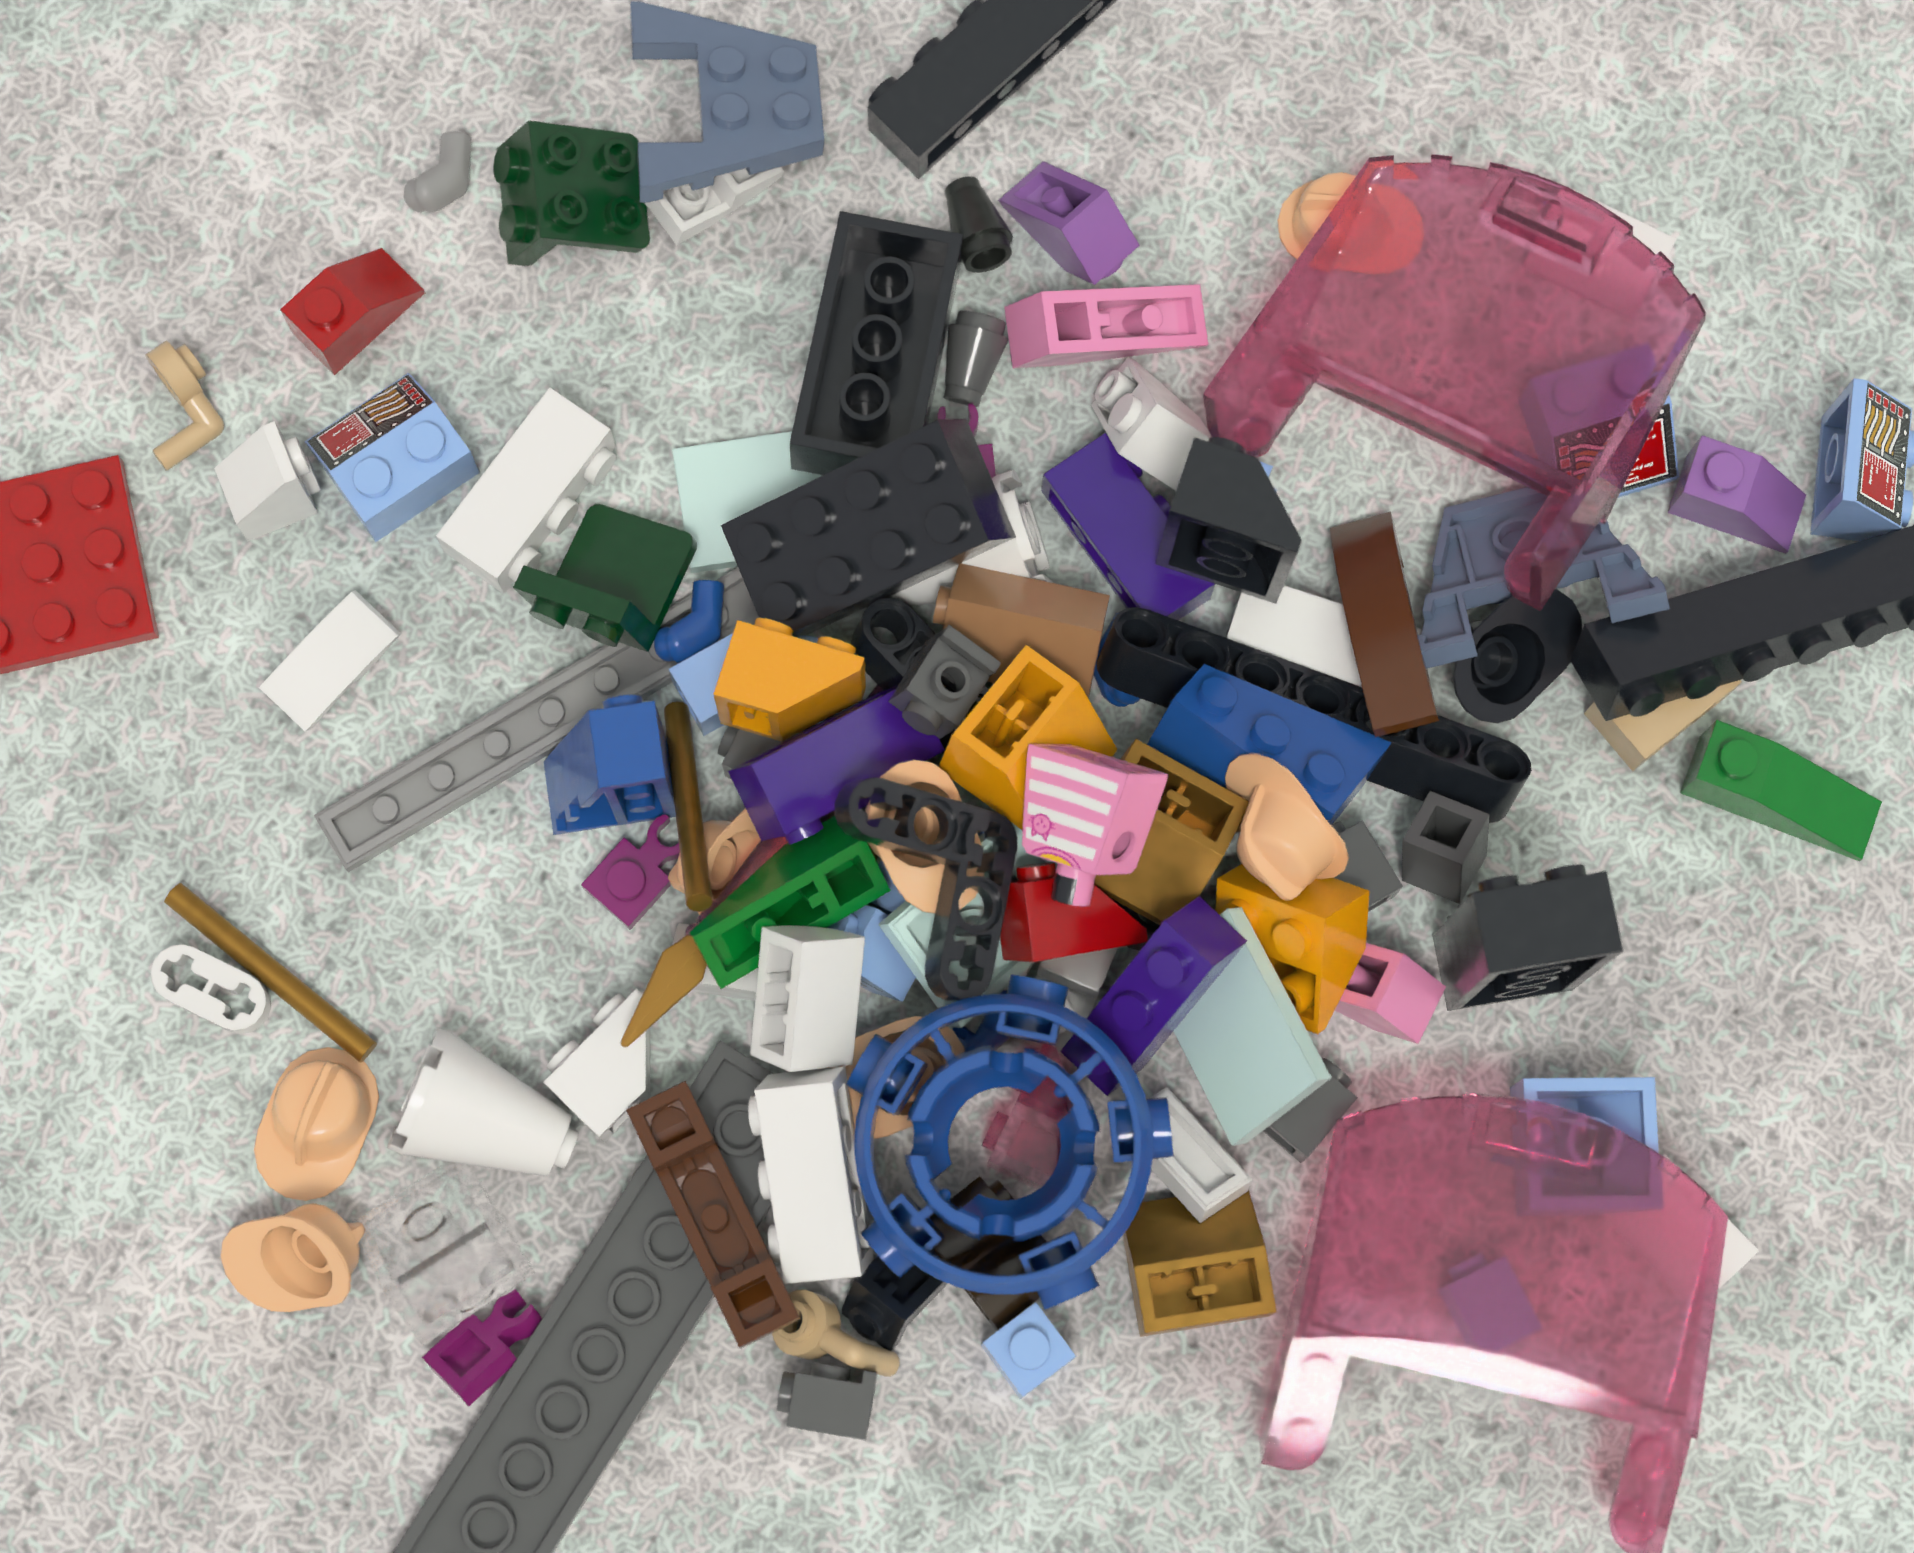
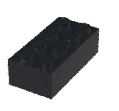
M840 211L790 439L791 469L825 475L928 425L961 267L963 234Z
M967 419L936 420L721 525L759 618H766L787 625L793 630V637L806 636L868 607L870 603L880 598L890 597L1016 538Z
M1575 864L1545 871V880L1520 885L1517 875L1495 877L1479 882V891L1468 894L1465 902L1457 906V910L1447 917V921L1432 936L1441 982L1446 986L1444 997L1447 1011L1572 991L1622 953L1623 946L1607 871L1586 874L1584 864Z

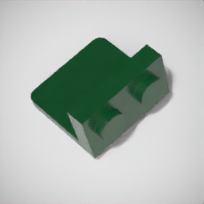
M528 120L496 149L493 173L495 180L500 183L502 211L499 218V233L502 240L506 242L508 264L530 266L556 245L638 253L646 248L650 242L647 206L644 202L640 203L638 139L629 133Z
M595 504L587 510L556 576L523 565L513 588L532 605L529 611L530 615L549 626L564 629L565 625L581 629L584 634L602 644L617 647L618 643H622L649 652L697 550V542L686 531L602 504Z

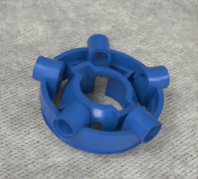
M1010 975L1006 994L975 996L941 1007L918 1020L904 1031L894 1043L876 1034L857 1062L847 1082L848 1087L862 1094L856 1118L854 1155L862 1194L875 1219L861 1232V1235L898 1277L901 1278L916 1265L938 1280L974 1292L1020 1294L1037 1291L1044 1310L1099 1286L1091 1266L1100 1260L1119 1241L1134 1219L1147 1189L1152 1159L1173 1157L1171 1124L1167 1097L1146 1099L1136 1073L1116 1044L1086 1018L1065 1007L1069 987L1039 979ZM999 1013L996 1031L999 1034L1056 1046L1061 1026L1086 1042L1096 1053L1088 1061L1081 1063L1079 1069L1070 1075L1054 1060L1030 1048H1024L1022 1053H1004L994 1051L992 1046H981L955 1056L952 1046L945 1040L940 1030L960 1020L979 1015ZM931 1036L937 1045L938 1052L944 1056L947 1063L939 1067L919 1089L909 1110L907 1121L913 1123V1148L911 1154L905 1155L906 1166L915 1188L927 1205L921 1209L907 1193H901L888 1204L880 1186L874 1158V1130L878 1109L880 1106L897 1116L904 1109L928 1066L927 1063L910 1053ZM1103 1060L1113 1072L1126 1100L1107 1102L1113 1162L1132 1161L1128 1185L1120 1204L1110 1220L1102 1216L1094 1206H1090L1083 1201L1097 1173L1098 1166L1094 1162V1146L1096 1133L1100 1132L1093 1105L1078 1083L1084 1077L1091 1075L1093 1069ZM1049 1077L1057 1084L1054 1089L1055 1096L1063 1098L1067 1095L1074 1105L1057 1123L1060 1131L1061 1149L1058 1163L1051 1177L1041 1188L1019 1199L1001 1201L978 1194L964 1207L957 1208L950 1201L952 1193L947 1188L940 1190L934 1181L952 1164L949 1156L948 1139L951 1125L957 1112L966 1101L978 1093L992 1088L1010 1087L1021 1089L1031 1094ZM1076 1208L1088 1220L1094 1221L1102 1228L1098 1235L1084 1247H1082L1076 1231L1073 1230L1021 1253L1019 1258L1026 1273L1014 1275H995L971 1271L946 1262L930 1252L945 1238L943 1233L929 1218L933 1213H936L951 1227L975 1239H981L983 1235L995 1234L1014 1237V1241H1023L1048 1232L1067 1219Z

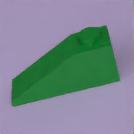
M1716 720L1700 736L1680 791L1683 795L1859 862L1863 859L1882 801L1783 745Z
M834 816L823 822L824 828L817 833L796 843H787L782 846L689 933L719 988L722 989L758 968L762 927L811 926L827 928L891 891L867 842L854 839L845 834Z

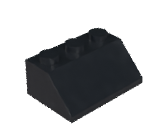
M1194 437L1168 514L1155 564L1276 604L1302 540L1257 457L1245 454L1246 449L1242 445L1226 438L1210 437L1208 441Z

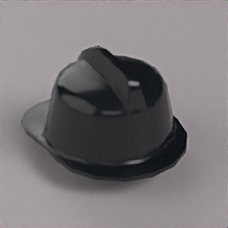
M1536 586L1523 589L1501 603L1486 619L1473 622L1470 625L1478 656L1451 663L1453 675L1451 682L1454 684L1455 695L1464 710L1477 720L1497 724L1514 719L1528 708L1535 698L1565 671L1571 663V658L1582 632L1581 615L1572 599L1554 588Z

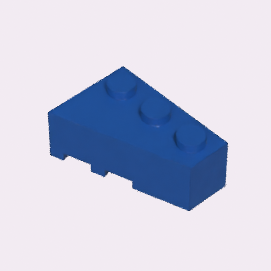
M1204 664L1173 698L1147 745L1226 789L1225 776L1228 766L1241 754L1257 753L1272 758L1296 777L1324 818L1332 826L1361 790L1392 742L1375 737L1373 734Z
M622 695L604 700L603 708L588 710L543 761L553 835L652 821L665 814L669 818L676 817L667 738L655 701L643 702L642 697L639 695Z

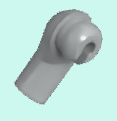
M445 132L440 136L439 164L423 172L418 178L409 180L405 185L404 199L410 209L415 212L427 211L433 213L443 209L466 193L469 186L471 137L468 134Z

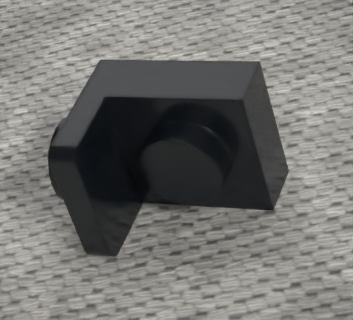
M877 1256L869 1264L862 1277L854 1279L841 1311L862 1337L875 1341L884 1349L892 1351L900 1343L906 1327L945 1288L947 1283L924 1272L916 1265L900 1278Z

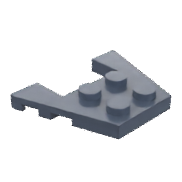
M630 1L632 60H696L702 142H638L637 159L640 203L663 199L664 190L689 184L692 191L714 185L715 176L746 168L748 174L752 175L823 155L824 129L815 44L640 1Z
M1564 477L1444 508L1432 563L1434 578L1431 592L1425 596L1422 610L1424 624L1422 633L1418 637L1427 669L1477 657L1467 615L1468 609L1487 604L1503 603L1523 589L1536 586L1564 588L1573 583L1592 578H1599L1611 623L1670 608L1663 582L1657 576L1652 578L1641 566V560L1629 544L1622 545L1610 531L1608 521L1569 477Z

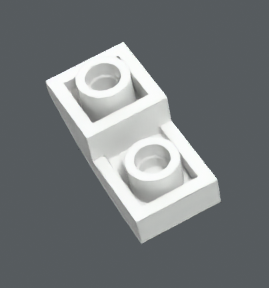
M778 167L749 175L745 168L715 176L714 185L692 191L689 184L664 190L663 199L644 203L674 243L679 245L713 226L770 187L782 177L784 170Z
M354 590L298 644L262 683L259 689L304 731H307L319 722L353 682L361 679L401 633Z

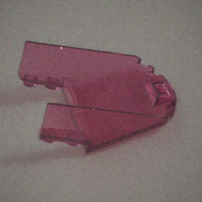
M1431 154V163H1394V155L1370 157L1206 388L1203 400L1207 428L1212 437H1221L1237 442L1246 449L1245 454L1261 457L1271 449L1277 436L1296 409L1303 403L1311 387L1316 383L1548 496L1508 556L1504 568L1505 584L1509 592L1521 602L1541 611L1599 522L1606 523L1705 322L1706 311L1696 294L1690 295L1674 274V264L1661 251L1655 254L1633 235V226L1598 202L1567 186L1527 171L1490 162L1488 170L1454 165L1453 157Z
M1461 1093V1096H1439L1424 1099L1419 1096L1399 1099L1398 1103L1370 1109L1365 1112L1359 1110L1337 1119L1258 1435L1261 1464L1285 1470H1301L1311 1466L1320 1458L1326 1446L1348 1354L1632 1423L1609 1511V1528L1615 1542L1627 1553H1662L1691 1438H1698L1728 1216L1702 1187L1665 1156L1660 1155L1652 1148L1633 1139L1627 1133L1585 1114L1545 1102L1512 1096Z

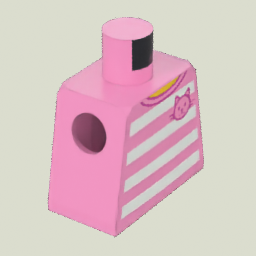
M1029 744L1026 763L1022 846L1028 854L1057 863L1051 899L1068 905L1090 906L1096 875L1131 874L1136 869L1164 791L1168 774L1071 744Z

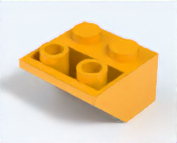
M756 618L754 625L737 620L713 694L720 724L783 742L863 699L866 690L865 659L855 655L856 648L835 638L822 636L818 638L817 643L793 637V630L790 627L774 620Z
M1027 645L952 734L939 764V768L945 771L953 781L993 810L1005 816L1022 831L1029 744H1071L1110 757H1114L1118 750L1080 683Z
M1242 864L1217 878L1215 911L1220 915L1226 909L1242 907L1306 1030L1315 1034L1324 1031L1366 949L1370 891L1336 878H1316L1297 897L1286 901L1281 899L1268 885L1252 876Z

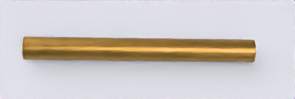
M676 701L665 706L664 718L685 900L688 909L704 911L712 905V893L690 713L687 704Z
M179 883L168 893L164 900L165 904L357 1061L362 1063L377 1046L376 1041L186 886Z

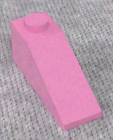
M1200 284L1041 291L1004 307L1012 368L1062 366L1208 346Z

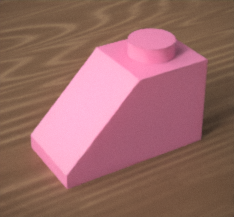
M1366 943V949L1335 1011L1375 1031L1419 1044L1446 986L1404 953Z

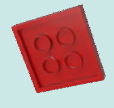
M119 455L0 482V675L159 638L124 463Z

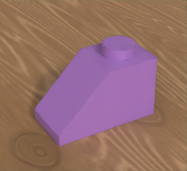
M1044 161L999 199L1002 207L1064 271L1093 285L1097 284L1101 279L1114 274L1121 267L1123 260L1140 246L1107 189Z
M1702 435L1685 458L1667 513L1786 554L1789 551L1806 494L1763 456Z

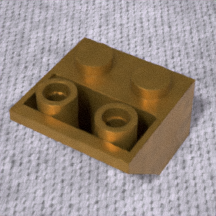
M1135 739L1120 760L1168 774L1166 785L1136 869L1131 874L1096 875L1094 885L1111 899L1161 925L1164 920L1200 896L1224 857L1246 813L1249 801L1140 740Z
M1249 1189L1248 1192L1201 1223L1177 1197L1141 1202L1134 1219L1123 1234L1140 1337L1269 1317L1277 1312L1266 1247Z

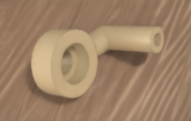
M166 340L145 354L160 380L193 421L192 424L152 450L164 469L168 471L218 437L223 432L224 422L198 383V380L206 376V373L196 357L185 344L175 350Z
M796 1290L789 1293L799 1317L802 1315V1324L797 1330V1320L772 1333L774 1342L781 1351L806 1360L818 1359L828 1353L848 1366L876 1372L878 1375L885 1377L893 1376L897 1372L900 1360L894 1351L859 1341L840 1330V1314L831 1299L808 1290Z

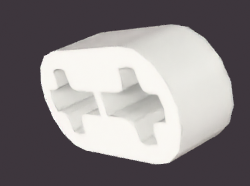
M184 944L173 945L161 951L153 962L151 982L156 992L172 1004L229 1032L237 1034L251 1033L260 1028L268 1019L271 1010V999L266 987L251 975L201 950ZM188 959L194 960L191 964V970L199 977L208 981L203 991L188 984H182L177 992L171 991L175 981L167 975L169 968L172 964L183 967ZM220 987L237 995L245 987H249L251 989L248 998L256 1005L250 1015L240 1012L234 1020L228 1019L231 1014V1008L214 997Z

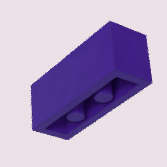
M1104 433L1044 473L1041 492L1125 608H1144L1179 621L1211 599L1215 584L1155 564L1171 506L1162 495L1151 496L1139 479L1143 475L1142 469L1118 454L1110 438Z
M898 685L886 688L728 770L761 841L785 836L788 844L801 841L824 828L820 817L835 810V800L839 791L846 784L871 777L880 778L896 764L910 760L926 761L945 751L938 737L923 734L912 728L903 719V712L888 702ZM870 797L860 799L858 809L867 806Z
M1199 896L1164 920L1086 1019L1102 1030L1116 1044L1137 1074L1144 1068L1241 950L1247 940ZM1075 1034L1072 1035L1060 1050L1078 1069L1081 1063L1088 1061L1096 1053ZM1104 1060L1093 1069L1091 1075L1086 1076L1106 1096L1120 1087L1113 1072Z

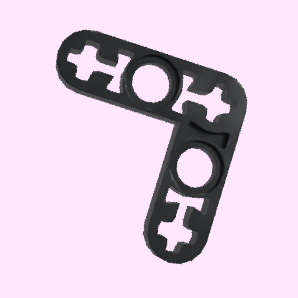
M871 777L846 784L839 791L835 800L834 813L839 827L845 834L857 840L945 865L925 962V978L931 991L945 1001H960L970 997L981 996L988 989L993 976L1017 853V834L1014 826L1005 816L997 812L883 778ZM870 797V804L886 811L896 809L897 811L893 819L884 817L867 820V813L858 809V802L860 799ZM922 807L932 810L939 821V834L932 844L922 842L914 830L915 816ZM984 832L985 838L993 842L992 852L984 853L983 847L975 843L976 833ZM977 868L976 873L988 872L989 877H967L966 872L967 869ZM967 888L976 890L984 903L983 915L975 925L967 923L961 917L959 911V899ZM954 934L966 937L975 936L976 943L965 945L966 941H954ZM959 960V965L968 969L966 981H958V976L949 973L951 961Z

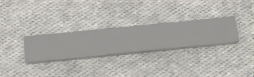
M739 568L715 580L724 584L722 625L719 640L734 632L737 620L754 625L755 619L759 618ZM692 594L669 607L660 629L671 627V625L691 613ZM654 641L649 652L622 643H618L617 647L604 645L320 811L314 817L344 868L349 873L548 756L588 710L603 708L604 700L622 695H639L643 700L672 683L669 669L678 663L675 661H663L659 658L654 649Z

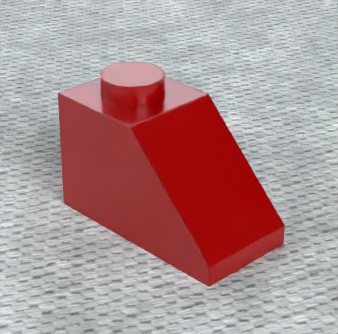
M383 248L326 267L287 302L280 311L292 333L336 375L422 297L425 291Z
M1055 862L1016 867L1017 879H1011L1000 935L1003 960L1038 962L1148 942L1147 929L1095 885L1090 906L1068 905L1051 899L1056 873Z

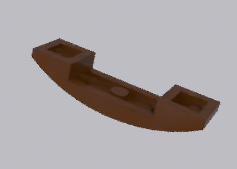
M1391 511L1331 527V542L1341 597L1375 737L1439 721L1428 670L1419 642L1403 571L1404 564Z
M686 1081L626 1109L703 1269L738 1347L741 1349L799 1320L798 1312Z

